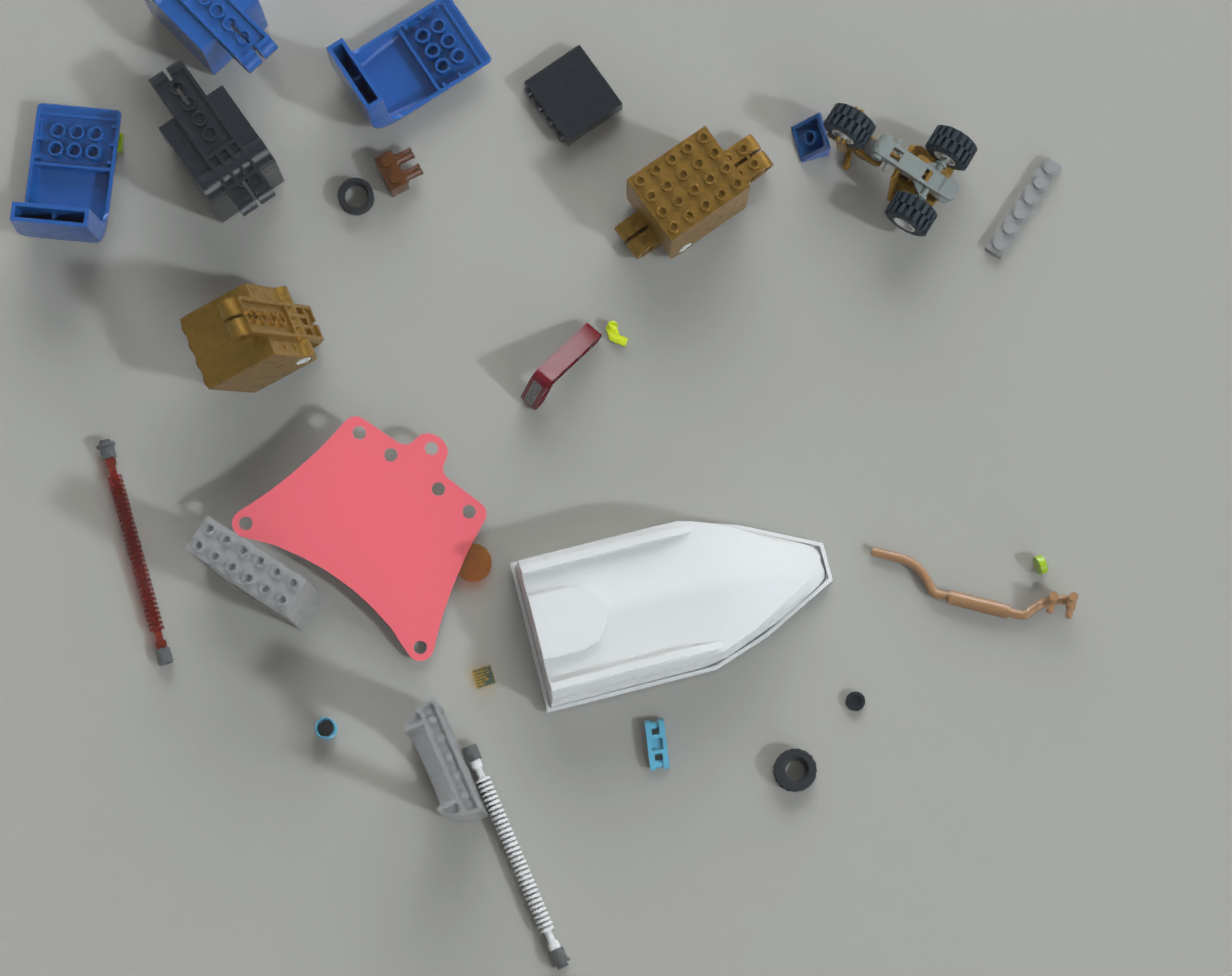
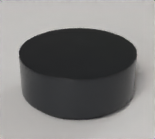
M856 691L851 692L845 700L847 708L851 711L861 710L865 705L863 694Z

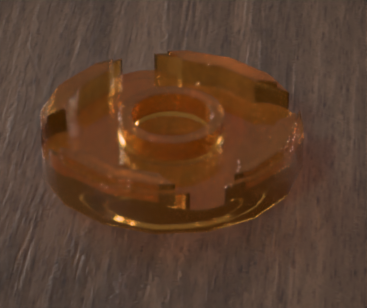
M472 543L458 575L463 580L469 582H476L485 578L492 567V559L488 550L482 545Z

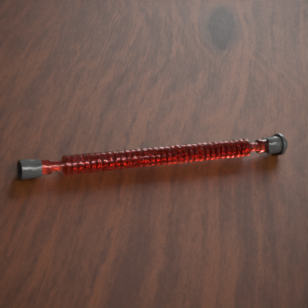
M104 439L99 441V445L96 448L100 451L106 468L109 469L110 477L107 480L109 486H112L110 491H112L111 495L113 496L114 505H116L115 509L117 510L118 519H121L119 520L121 531L125 533L123 534V538H126L124 542L126 547H129L127 552H130L128 553V556L131 557L129 560L131 566H134L132 570L135 571L133 574L136 576L134 577L137 581L136 585H139L137 589L140 590V599H144L141 603L145 604L142 607L145 609V617L149 618L146 620L147 623H150L148 624V628H151L149 632H154L157 661L159 666L173 663L174 660L170 647H168L161 630L165 629V627L162 625L163 621H159L162 617L159 616L161 613L158 611V602H154L157 599L153 597L155 596L153 584L149 583L151 582V578H148L150 573H148L147 564H144L146 563V559H143L145 558L144 552L140 550L142 545H139L141 544V541L138 540L140 537L138 531H135L137 530V527L134 526L136 525L135 519L131 517L133 512H130L132 511L129 498H126L128 494L126 493L125 484H122L124 483L123 476L117 473V455L114 447L116 444L115 441Z

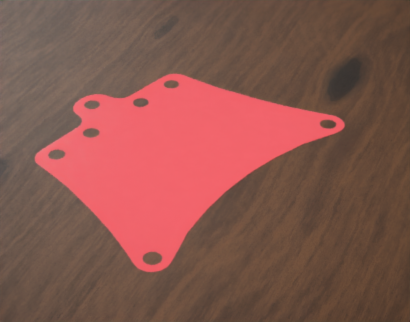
M353 416L348 418L327 442L291 475L259 499L237 512L232 519V527L239 536L276 545L305 558L338 578L364 599L391 627L412 659L424 661L434 651L449 596L464 559L486 519V509L479 501L445 476L443 465L448 455V449L440 437L425 433L418 436L412 443L401 444L365 419ZM361 426L366 430V435L363 439H356L353 436L355 427ZM428 442L437 444L438 451L436 454L429 455L426 453L425 446ZM393 448L397 451V459L395 461H387L385 459L384 453L387 449ZM437 482L442 483L445 487L444 493L440 496L432 492V486ZM467 505L473 506L476 510L475 516L472 518H466L463 515V508ZM242 517H249L252 520L253 524L249 530L240 528L239 521ZM417 641L426 643L427 650L425 653L418 654L414 651V644Z

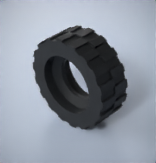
M798 748L789 749L780 754L773 767L776 782L787 791H803L816 778V762L807 751ZM799 761L803 764L805 773L802 778L792 780L786 775L785 769L789 762Z

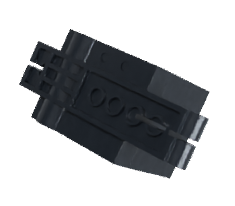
M181 59L166 67L173 80L170 81L163 70L148 79L155 92L174 117L159 127L163 138L222 223L239 211L245 217L257 209L258 205L255 202L257 199L263 205L276 196L273 189L284 182L276 160L223 85L206 95ZM176 89H180V91L183 93L185 98L190 103L189 105L185 103V101Z

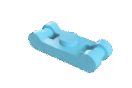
M664 718L652 722L645 720L650 771L662 767L670 769ZM651 729H659V734L652 735ZM662 754L663 760H655V755Z

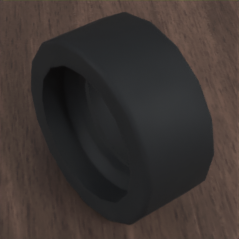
M355 177L346 180L338 190L340 206L350 215L358 216L365 214L374 203L372 187L362 178ZM354 186H360L367 192L366 202L359 207H352L345 200L347 190Z

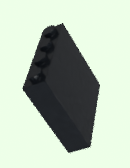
M580 44L524 81L525 89L523 90L529 99L533 98L538 112L544 113L548 126L550 128L554 127L561 143L565 142L567 146L623 109V103Z

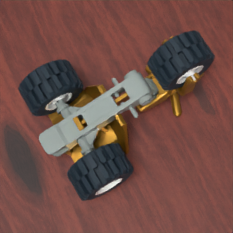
M844 103L835 104L823 123L824 128L828 132L827 136L836 142L835 145L839 151L845 153L843 161L844 170H849L853 152L858 158L873 166L879 167L882 162H885L882 171H885L888 165L896 168L890 179L887 200L890 203L885 210V215L901 230L920 237L926 236L937 218L933 205L939 200L943 203H948L955 198L960 190L959 184L950 179L951 174L954 170H966L978 150L970 137L958 129L947 125H937L925 145L926 149L922 145H910L906 150L901 147L902 139L897 144L893 141L894 138L886 133L877 140L872 137L876 126L865 114L864 110H859L857 106L853 107Z

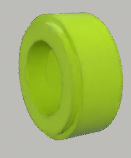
M1042 555L1033 557V564L1039 575L1047 573L1048 565Z

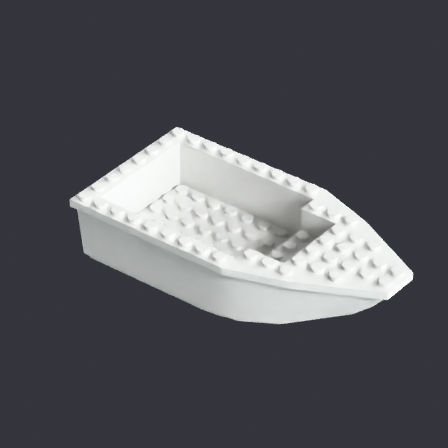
M675 521L510 563L547 713L718 670L769 637L833 581L824 545L821 542L741 525L694 521Z

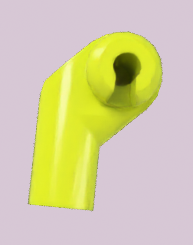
M610 321L606 325L608 339L625 347L628 338L619 335L618 324L615 321Z

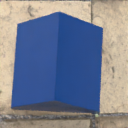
M817 113L791 127L801 162L829 156L831 147L821 113Z

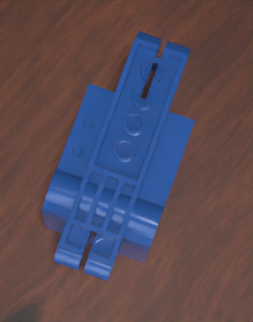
M145 0L150 12L213 75L219 72L233 58L251 74L263 63L255 51L266 60L278 49L275 42L264 31L268 23L259 0Z

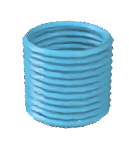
M320 718L315 724V733L324 740L335 737L338 729L337 724L330 718ZM323 721H331L334 726L332 734L327 737L321 736L318 731L319 725Z

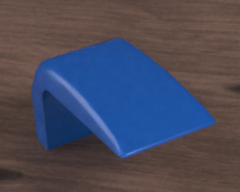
M435 0L356 50L351 51L343 38L326 47L329 61L369 124L377 129L387 127L403 119L491 62L490 55L453 0Z
M40 103L37 106L25 202L12 201L10 221L19 234L33 238L99 243L102 241L108 225L121 123V112L119 110Z

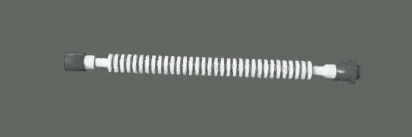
M476 744L462 749L467 763H470L472 770L476 772L479 779L476 781V784H481L478 786V789L482 788L480 794L485 793L482 795V798L487 799L483 801L484 803L488 802L486 808L491 807L488 809V812H493L489 814L490 817L494 816L491 820L492 822L497 821L494 823V826H499L495 828L496 831L500 830L497 834L498 836L503 835L500 837V840H505L501 842L502 845L506 844L503 848L504 850L509 849L506 851V854H511L507 856L508 859L512 858L509 862L510 864L515 863L512 865V868H517L513 870L514 873L518 872L515 876L516 878L520 877L518 882H523L519 885L520 887L524 886L521 889L522 892L526 891L524 897L529 896L525 898L526 901H531L527 903L528 906L532 905L530 911L534 909L535 911L532 912V915H537L533 917L534 920L538 919L535 923L536 925L541 924L538 926V929L542 928L543 930L539 932L540 934H545L549 943L547 946L550 950L548 953L553 963L552 967H557L558 970L568 966L567 961H570V957H567L563 946L561 947L558 940H555L551 930L555 927L554 925L550 926L552 921H547L551 918L550 916H545L549 914L548 911L544 912L546 906L541 907L544 905V902H539L543 900L542 897L538 898L540 892L535 893L538 891V888H533L537 886L536 883L532 884L534 878L529 879L532 877V874H527L531 872L530 869H525L528 868V864L523 865L526 863V860H521L525 858L524 855L520 856L522 850L517 851L520 849V846H515L519 844L518 841L514 842L517 838L516 836L511 837L514 835V831L509 832L513 830L512 827L508 828L511 824L510 822L505 823L508 821V817L503 818L507 816L506 813L502 814L505 810L504 808L499 809L502 807V804H497L501 802L500 799L496 800L499 796L498 794L493 795L497 793L496 790L492 791L495 788L494 785L490 786L493 782L492 780L487 781L491 778L490 776L486 777L481 762L482 757Z

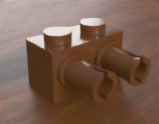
M410 147L396 155L390 150L374 158L375 164L392 197L408 190L409 181L424 174L419 163L405 171L400 169L401 164L415 158Z

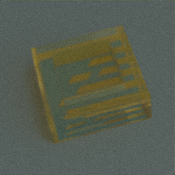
M491 665L472 670L477 689L496 684Z

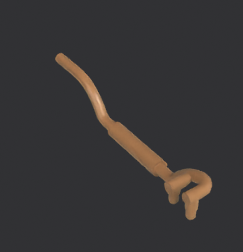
M873 547L871 551V556L901 563L911 568L920 577L930 596L947 601V604L1005 619L1010 617L1018 620H1026L1047 607L1046 613L1053 614L1055 605H1066L1065 618L1071 619L1078 600L1076 592H1071L1069 595H1058L1056 592H1051L1047 597L1036 601L1025 610L1010 608L1008 604L953 590L949 592L939 590L934 586L931 577L924 567L913 558Z

